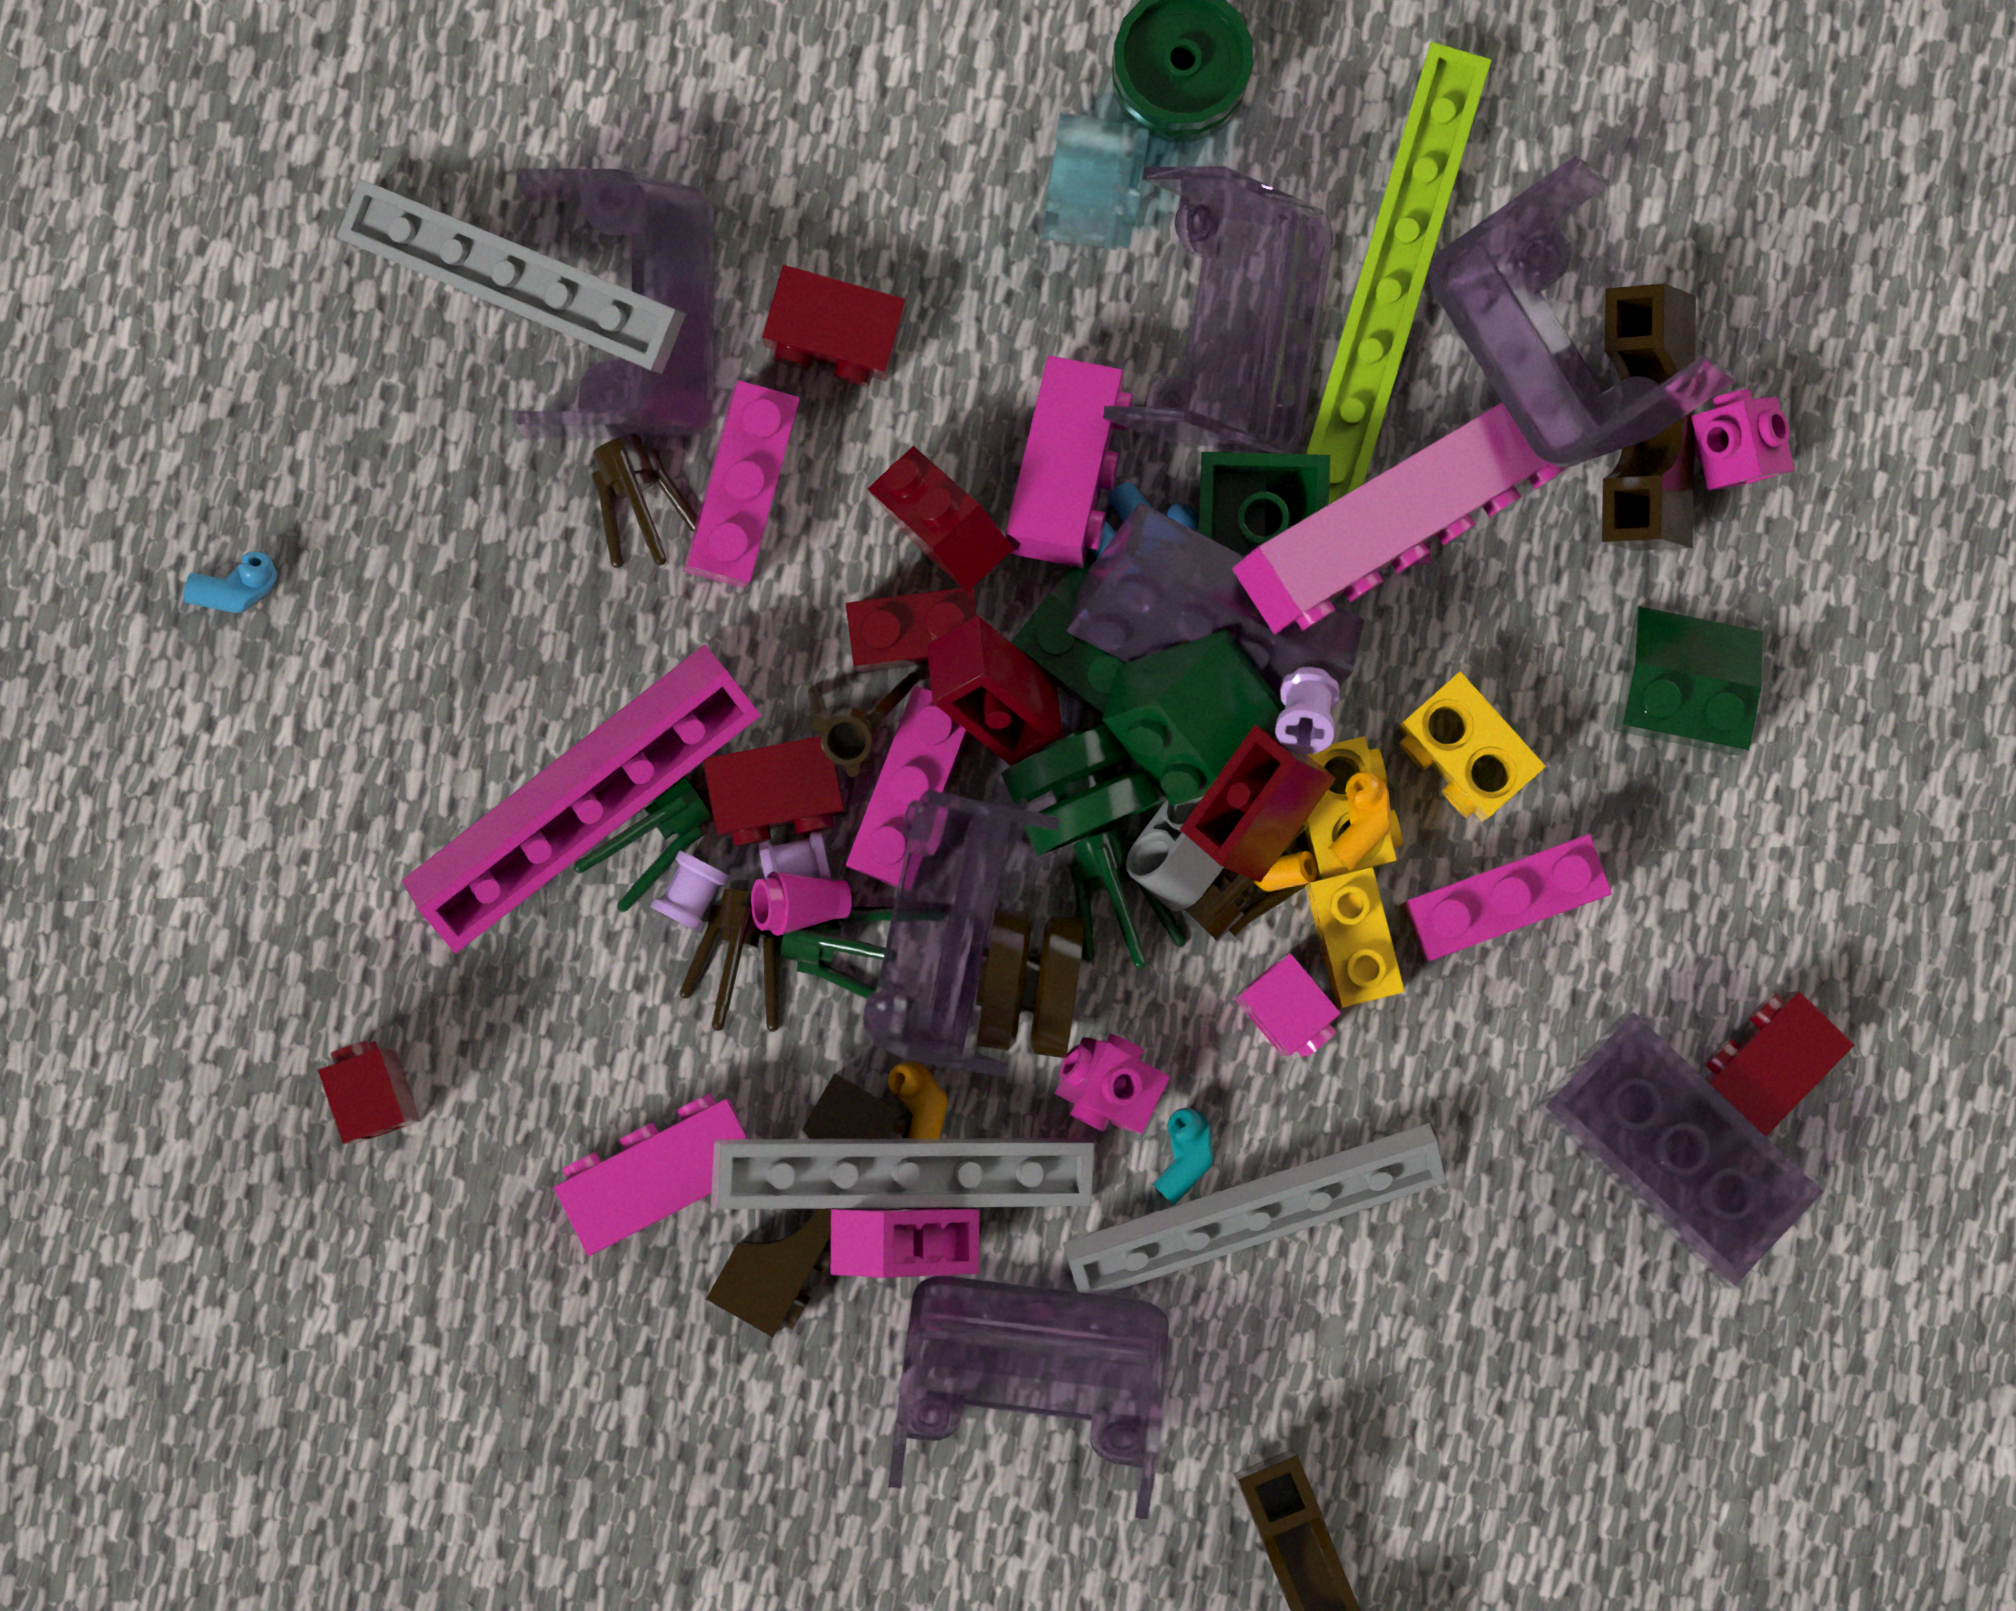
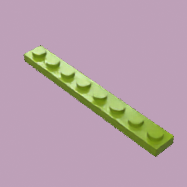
M1432 41L1428 47L1305 453L1330 455L1329 505L1364 484L1491 64V59Z

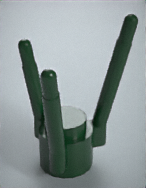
M685 776L644 808L648 816L597 847L574 864V871L576 873H584L654 828H657L665 840L676 833L677 837L618 902L617 909L620 912L628 911L674 862L679 850L684 851L686 847L704 836L698 825L709 819L711 815Z
M1120 829L1097 834L1072 845L1077 862L1068 865L1075 885L1078 919L1085 920L1082 958L1085 961H1091L1094 958L1093 924L1089 882H1091L1094 892L1108 890L1133 964L1137 969H1143L1147 964L1121 886L1131 880L1126 869V859L1133 844H1125ZM1137 882L1177 947H1183L1186 944V938L1171 911Z
M916 906L851 907L847 918L828 920L784 934L781 958L798 961L797 972L818 976L877 1005L879 1004L896 1013H901L905 1008L902 1001L822 963V960L833 963L837 951L884 961L890 960L893 956V952L889 948L840 937L841 925L833 924L831 921L936 920L940 918L941 911L937 907Z

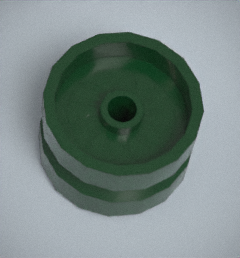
M1140 0L1123 18L1113 48L1111 63L1112 90L1124 116L1143 133L1167 142L1198 141L1220 131L1239 111L1253 69L1252 37L1241 14L1226 0ZM1183 57L1185 66L1194 65L1187 70H1179L1171 62L1173 58Z
M1106 724L1092 730L1085 728L1043 746L1035 755L1001 772L1000 775L1013 804L1026 806L1054 796L1056 803L1031 815L1024 826L1036 856L1044 855L1079 841L1152 808L1165 800L1163 794L1142 768L1129 771L1114 778L1111 777L1110 770L1130 761L1133 757Z

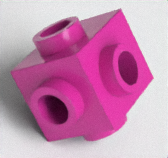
M1750 389L1734 391L1712 398L1715 409L1691 416L1695 432L1694 450L1698 460L1702 463L1708 490L1745 486L1795 471L1788 444L1790 436L1789 424L1786 416L1780 410L1778 397L1752 399Z
M1110 1033L1106 1042L1083 1036L1079 1045L1074 1046L1067 1053V1057L1064 1058L1059 1071L1061 1081L1055 1094L1075 1104L1070 1113L1071 1116L1096 1129L1105 1131L1108 1123L1118 1128L1143 1134L1170 1076L1141 1061L1140 1058L1144 1049L1122 1037Z

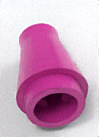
M773 871L767 878L757 879L751 892V910L756 926L760 930H771L776 936L828 920L847 918L852 906L851 891L845 880H825Z

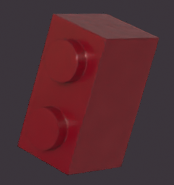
M783 264L762 335L764 347L774 350L773 360L791 367L809 369L811 361L835 367L833 376L852 384L870 386L872 378L886 381L907 310L906 299Z
M914 445L867 488L902 533L966 592L971 590L1014 549L981 505Z
M963 588L845 603L855 673L928 665L927 645L977 616L973 588L968 592Z
M979 615L927 645L932 703L1007 764L1013 766L1039 752L1043 746L1063 738L1056 680Z
M1254 725L1179 830L1220 866L1261 883L1336 778L1308 754L1290 751L1280 743L1276 734Z
M821 736L709 757L703 761L717 835L720 838L732 836L734 846L771 840L770 828L794 823L797 834L833 828L832 816L845 814L836 763L832 762L825 755L821 746Z
M1800 991L1788 992L1783 998L1776 992H1773L1749 1016L1748 1019L1755 1027L1738 1044L1732 1038L1727 1039L1704 1063L1711 1072L1700 1084L1755 1137H1767L1855 1046Z
M365 1040L331 1052L333 1064L317 1070L343 1144L361 1143L421 1122L396 1049L378 1048L376 1041L368 1043Z

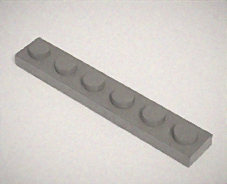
M360 178L336 238L660 374L664 371L686 316L681 311Z
M1430 1123L1345 1151L1336 1152L1330 1156L1284 1171L1275 1172L1269 1176L1223 1191H1217L1162 1211H1156L1104 1230L1095 1231L1062 1244L1080 1300L1084 1302L1444 1184L1446 1179L1438 1143Z
M1087 1138L714 1139L711 1204L717 1209L1091 1206L1095 1143Z

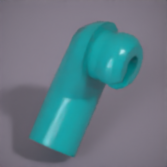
M1191 1108L1178 1109L1168 1119L1167 1129L1170 1133L1174 1161L1152 1183L1174 1206L1211 1168L1214 1161L1211 1126L1203 1114Z

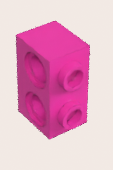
M1291 953L1281 957L1233 997L1281 1056H1291L1297 1051L1302 1058L1304 1056L1309 1057L1337 1033L1329 1023L1341 1013Z
M947 1207L831 1209V1275L895 1278L979 1274V1209Z

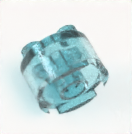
M1060 112L1054 142H1057L1056 150H1054L1053 159L1050 164L1044 204L1042 240L1116 251L1117 247L1129 249L1132 228L1135 227L1141 192V189L1137 187L1140 170L1145 161L1149 129L1138 128L1134 123Z

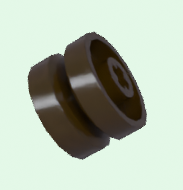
M995 907L990 948L983 947L976 1005L982 1006L976 1046L1008 1051L1016 1043L1020 1012L1032 1014L1029 1045L1033 1053L1059 1058L1067 1057L1082 953L1084 919L1053 915L1044 927L1041 954L1030 953L1032 920L1028 912Z

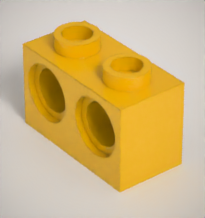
M1461 671L1398 726L1399 730L1406 736L1399 742L1403 751L1421 770L1425 771L1431 765L1448 783L1442 789V793L1451 805L1466 819L1473 813L1481 821L1488 819L1546 767ZM1440 710L1449 711L1458 718L1461 724V735L1456 743L1442 744L1432 737L1428 723L1433 712ZM1491 758L1501 766L1504 780L1498 791H1483L1473 782L1471 771L1477 759Z
M1365 736L1330 744L1323 751L1308 754L1323 768L1329 761L1342 760L1350 764L1355 773L1362 771L1370 772L1382 779L1386 785L1388 784L1379 748L1369 750ZM1328 789L1304 822V832L1309 851L1317 862V881L1397 861L1394 849L1403 847V837L1395 810H1390L1391 828L1389 832L1352 870H1349L1328 849L1338 838L1341 826L1350 821L1348 799L1346 794H1336Z
M1373 867L1310 882L1305 885L1336 1008H1344L1405 992Z

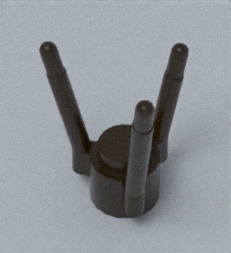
M629 434L606 442L593 451V456L599 470L592 473L591 476L599 494L611 566L620 568L623 565L613 490L618 499L629 498L652 558L656 565L662 566L666 563V555L642 494L643 491L652 486L650 475L653 476L692 532L695 528L697 515L664 469L657 449L646 451L639 434Z
M914 672L909 673L868 713L858 708H845L831 716L827 712L820 689L816 686L810 687L808 696L814 716L811 725L813 729L822 733L821 746L825 755L832 762L845 766L846 773L851 777H855L859 773H872L874 765L872 762L865 760V758L869 755L877 740V726L882 723L883 719L918 683V674Z
M1303 823L1285 850L1304 831L1305 823ZM1240 874L1230 883L1221 875L1209 886L1195 904L1185 910L1218 942L1228 931L1236 937L1250 922L1289 899L1293 894L1305 888L1307 884L1273 891L1248 908L1240 911L1249 902L1241 893L1254 880Z
M724 889L721 906L712 905L708 927L687 971V976L679 992L680 996L683 999L691 997L722 930L720 941L729 945L711 1023L715 1031L722 1030L732 998L743 947L757 949L761 937L763 938L766 1026L770 1032H775L779 1029L778 936L774 935L771 930H760L756 926L751 910V892Z

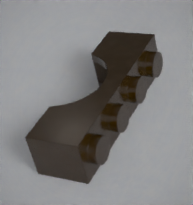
M1665 283L1605 289V353L1617 371L1623 391L1625 435L1622 452L1616 467L1608 476L1603 478L1602 542L1632 551L1693 548L1694 428L1691 416L1695 412L1696 296Z
M834 1073L802 1130L809 1139H901L906 1128L896 1123L902 1113L901 1110ZM816 1208L809 1221L800 1230L786 1238L772 1242L739 1241L706 1300L771 1337L776 1335L781 1325L793 1331L811 1299L810 1296L801 1292L802 1287L813 1269L825 1274L831 1264V1209L858 1208Z
M1289 1449L1234 1472L1233 1475L1290 1611H1361L1298 1454L1293 1449Z

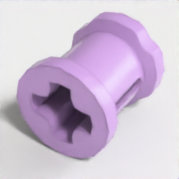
M1301 667L1294 673L1284 677L1280 694L1281 701L1286 707L1279 714L1275 729L1280 743L1290 751L1300 754H1315L1325 750L1333 741L1335 724L1330 711L1336 707L1340 692L1337 681L1331 678L1326 671L1314 667Z
M821 829L811 831L810 838L775 846H772L768 841L758 842L765 878L771 872L776 871L832 880Z
M679 850L675 858L679 863L677 870L662 898H654L650 907L701 933L705 926L701 920L718 886L727 885L730 876Z

